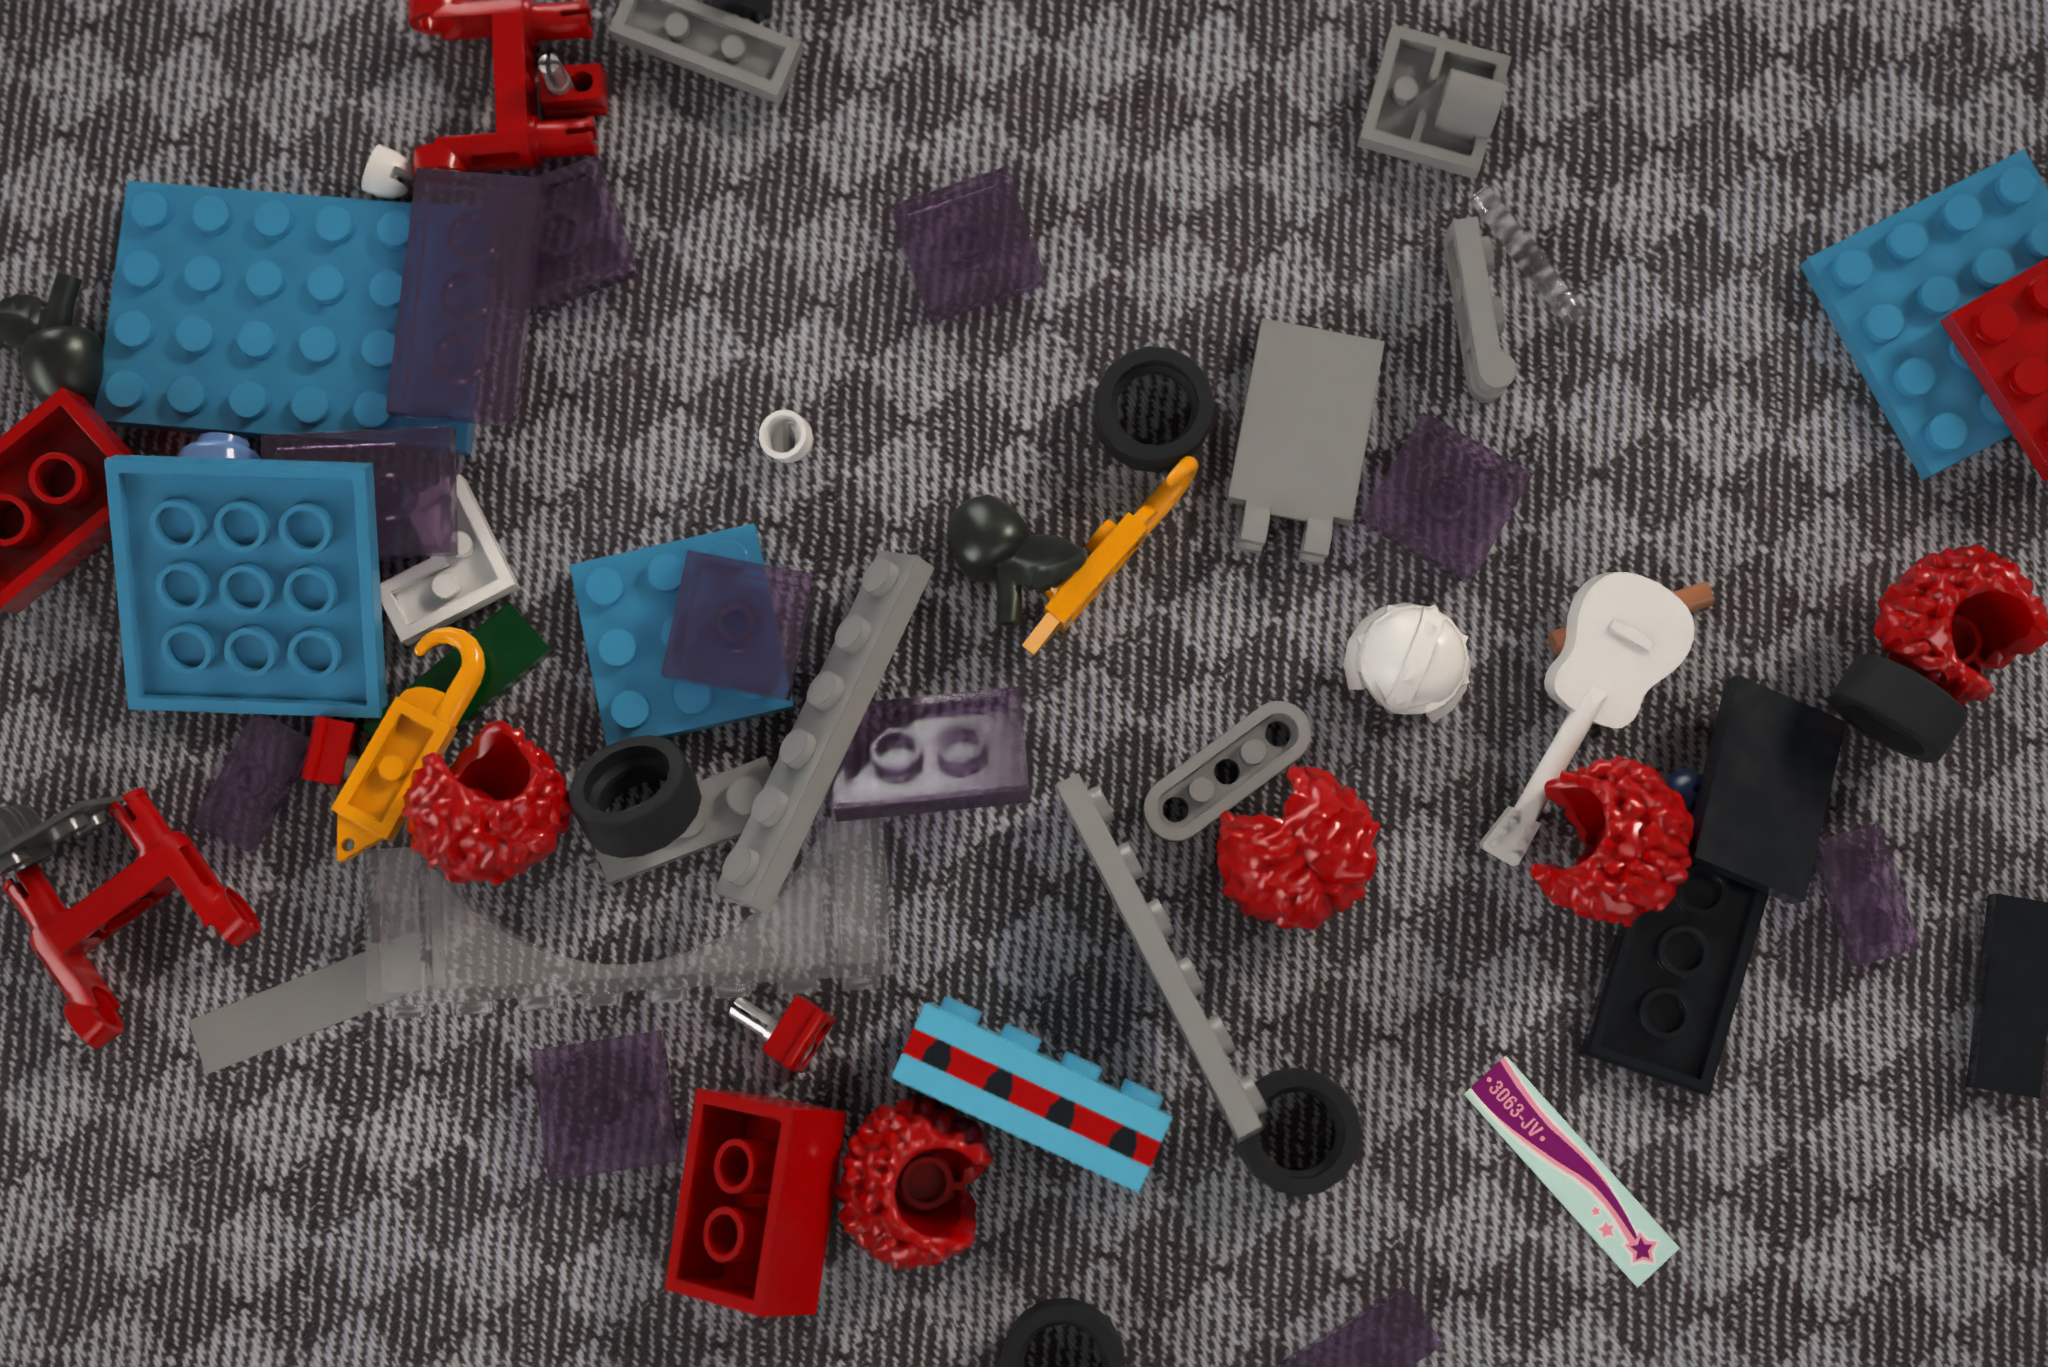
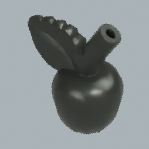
M60 271L56 273L48 303L35 295L16 293L12 297L5 296L0 301V338L9 345L21 348L20 361L24 376L32 392L41 403L63 387L81 395L91 404L97 399V393L102 382L104 345L100 337L86 327L72 326L75 303L83 279Z
M987 494L963 502L952 513L948 522V541L962 573L970 580L987 584L995 582L997 592L996 624L1001 626L1021 625L1022 587L1030 590L1037 589L1042 592L1050 590L1051 587L1057 588L1063 581L1069 580L1074 571L1078 572L1086 562L1084 551L1069 540L1048 534L1031 536L1021 515L1010 504L997 496Z

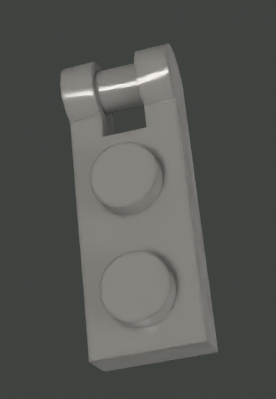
M1477 216L1453 220L1442 241L1467 388L1470 395L1476 401L1489 404L1497 401L1513 382L1517 374V366L1509 354L1501 351L1498 334L1503 333L1505 328L1504 308L1499 296L1492 297L1488 274H1492L1494 271V250L1490 237H1481Z

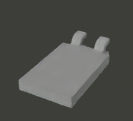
M1262 318L1226 503L1244 506L1236 550L1261 554L1262 548L1266 543L1270 516L1305 522L1298 562L1323 566L1325 558L1329 555L1333 523L1350 526L1353 521L1385 341Z

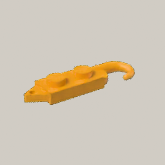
M1185 456L1133 515L1128 512L1117 525L1108 519L1099 527L1085 546L1092 554L1086 559L1085 564L1078 572L1074 571L1072 577L1069 580L1063 581L1057 588L1051 587L1050 590L1044 592L1043 595L1050 601L1045 606V616L1022 644L1027 651L1034 656L1059 630L1064 633L1143 544L1146 537L1179 501L1191 484L1198 470V461L1194 457Z
M454 627L437 628L424 635L415 646V654L423 656L436 645H452L461 654V667L446 693L433 688L414 687L406 689L401 695L395 697L331 807V810L337 813V861L346 863L383 840L391 842L395 840L407 819L401 815L405 806L403 795L410 787L413 770L422 767V757L426 754L435 752L443 757L458 729H456V726L481 685L486 669L482 648L477 639L465 630ZM350 840H353L354 848L348 851L346 845Z

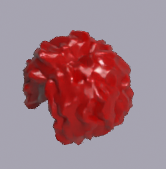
M1975 544L1968 547L1960 546L1954 550L1946 548L1940 554L1931 553L1919 559L1916 565L1910 567L1901 575L1900 582L1898 584L1892 583L1886 589L1884 596L1878 600L1881 614L1877 616L1874 633L1881 643V650L1886 654V659L1903 665L1932 681L1950 694L1961 706H1964L1968 701L1984 702L1990 694L1994 693L1992 683L1982 676V669H2003L2013 662L2017 654L2031 655L2038 647H2041L2048 641L2047 607L2042 604L2043 599L2031 594L2034 585L2031 580L2020 574V568L2016 562L2009 563L2007 557L1999 558L1994 552L1986 553L1984 547Z
M502 720L489 722L484 725L483 730L474 736L473 746L466 747L461 751L449 768L442 756L435 752L423 756L422 767L413 770L410 787L403 795L405 806L401 815L408 819L407 830L408 833L413 835L411 838L412 844L410 845L412 851L421 853L428 860L430 868L438 867L444 871L445 879L452 883L467 884L471 881L482 883L488 880L494 886H498L504 880L509 881L517 873H525L534 863L545 860L549 854L554 852L557 848V835L563 834L570 827V815L573 814L569 804V793L565 788L567 784L566 778L555 770L556 765L550 755L541 748L535 747L534 741L525 740V733L522 727L512 729L509 724Z
M1616 755L1613 760H1594L1588 768L1580 766L1577 771H1561L1559 778L1547 781L1544 785L1545 796L1557 805L1564 807L1566 819L1576 826L1577 836L1588 847V850L1576 858L1573 867L1564 868L1554 863H1534L1530 865L1531 876L1545 895L1554 904L1564 908H1571L1575 914L1584 919L1606 920L1608 923L1622 922L1623 927H1632L1633 922L1638 916L1652 909L1657 912L1663 910L1675 896L1678 884L1688 879L1686 868L1690 867L1692 862L1687 846H1689L1692 838L1694 819L1687 811L1682 795L1670 789L1656 769L1649 766V764H1641Z
M1291 766L1286 776L1293 788V793L1284 803L1282 818H1273L1263 814L1253 817L1243 814L1237 817L1229 811L1221 813L1219 819L1220 828L1218 830L1220 836L1217 841V853L1219 855L1217 865L1222 881L1226 883L1222 889L1224 895L1233 900L1241 908L1244 915H1252V917L1260 921L1270 920L1271 923L1276 922L1277 927L1285 930L1294 928L1316 930L1327 918L1329 919L1334 916L1335 911L1342 913L1353 907V901L1362 900L1365 896L1364 885L1372 879L1378 860L1377 850L1374 848L1373 842L1381 826L1379 821L1372 819L1368 805L1362 799L1357 798L1356 791L1348 786L1342 787L1329 771L1313 767Z
M913 1094L910 1099L900 1100L896 1107L891 1105L878 1106L866 1116L864 1123L859 1127L858 1133L852 1134L847 1140L849 1152L842 1159V1167L845 1173H842L841 1181L835 1187V1197L839 1202L845 1204L838 1212L839 1220L845 1226L844 1232L850 1236H855L856 1243L862 1251L869 1250L871 1257L878 1259L882 1263L891 1262L895 1270L902 1268L910 1270L912 1267L920 1265L935 1266L939 1262L950 1259L952 1254H958L964 1251L965 1248H969L976 1239L974 1233L976 1232L977 1225L975 1216L977 1205L966 1186L976 1181L983 1173L985 1167L993 1162V1152L991 1147H988L990 1144L977 1121L959 1117L957 1108L951 1105L943 1106L942 1102L935 1098L924 1097L922 1099L920 1094Z

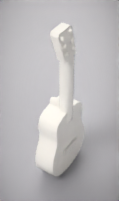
M1606 572L1594 576L1577 591L1567 616L1564 647L1556 660L1550 665L1544 680L1545 690L1548 695L1567 711L1565 720L1514 808L1508 806L1479 842L1481 849L1511 866L1519 865L1541 825L1536 820L1549 800L1545 796L1544 785L1551 779L1559 778L1561 771L1567 769L1591 725L1596 724L1609 728H1623L1629 725L1638 714L1644 696L1649 689L1674 672L1685 660L1694 640L1695 626L1693 617L1683 601L1662 584L1635 573Z

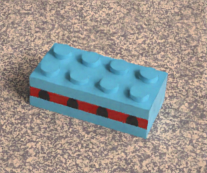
M944 996L940 1006L933 1002L924 1004L891 1078L1135 1192H1140L1173 1118L1166 1110L1160 1108L1164 1099L1161 1094L1127 1078L1124 1079L1120 1089L1099 1080L1103 1070L1101 1066L1068 1051H1065L1061 1062L1037 1051L1042 1039L1008 1023L1005 1024L1001 1034L978 1024L983 1013L982 1011L952 997Z

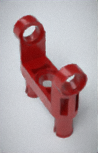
M408 0L409 26L415 31L429 35H443L444 41L480 38L493 39L496 133L434 137V143L421 145L413 151L414 177L416 180L434 186H454L469 181L471 173L537 169L539 165L544 164L545 159L598 156L599 146L597 143L594 144V141L598 140V131L593 116L540 121L537 103L535 48H538L540 42L592 40L593 28L588 25L593 24L589 0L535 4L534 0Z
M137 788L121 796L127 803L126 805L122 806L116 800L108 808L109 814L115 818L139 852L136 856V861L73 907L67 909L38 864L26 867L15 873L20 882L15 883L13 878H8L1 886L3 892L9 896L32 930L29 934L30 947L68 1000L63 1004V1011L67 1021L76 1034L95 1049H101L123 1033L124 1025L116 1011L121 1005L86 954L172 891L179 888L204 926L207 928L212 924L217 932L232 946L240 947L261 931L260 922L248 903L235 890L228 886L224 887L187 834H183L181 831H172L148 797L149 794L145 788Z

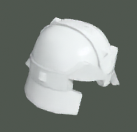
M1404 602L1381 607L1361 620L1347 641L1343 667L1348 690H1363L1367 688L1373 698L1388 712L1404 715L1426 713L1429 720L1435 723L1454 710L1467 690L1468 683H1470L1471 663L1466 645L1468 636L1462 634L1450 618L1439 612L1435 604L1428 607Z

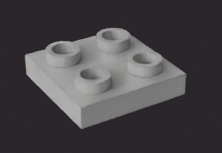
M1392 24L1357 147L1476 179L1481 169L1488 140L1500 111L1506 88L1505 79L1512 56Z

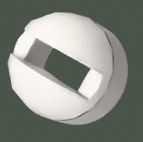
M378 144L367 162L361 189L379 198L395 199L403 196L409 189L399 182L398 179L400 177L405 180H413L414 172L412 165L406 157L397 151Z
M791 410L775 411L768 415L761 424L759 430L760 445L766 454L779 462L793 463L803 460L812 449L814 437L809 423ZM795 424V447L790 450V429L788 425Z

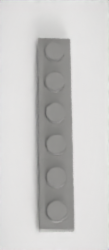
M879 550L873 563L866 569L862 578V586L847 617L841 622L836 631L835 642L819 675L814 678L809 686L804 706L791 732L785 737L780 746L779 757L763 790L756 796L752 804L751 815L738 842L724 861L722 875L713 891L714 893L733 903L769 915L934 570L932 565L918 555Z
M1079 773L1056 784L1059 798L1237 1143L1252 1137L1262 1131L1263 1125L1258 1115L1268 1111L1266 1104L1249 1074L1241 1079H1238L1226 1056L1236 1051L1235 1045L1219 1015L1207 1020L1195 996L1205 992L1204 986L1188 956L1178 961L1175 959L1165 939L1175 932L1159 900L1156 898L1146 903L1135 881L1145 876L1130 844L1128 841L1118 846L1115 844L1106 826L1107 823L1115 820V817L1103 792L1098 785L1087 790Z

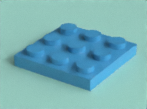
M754 523L569 565L606 746L628 737L652 735L666 739L796 709L759 534Z

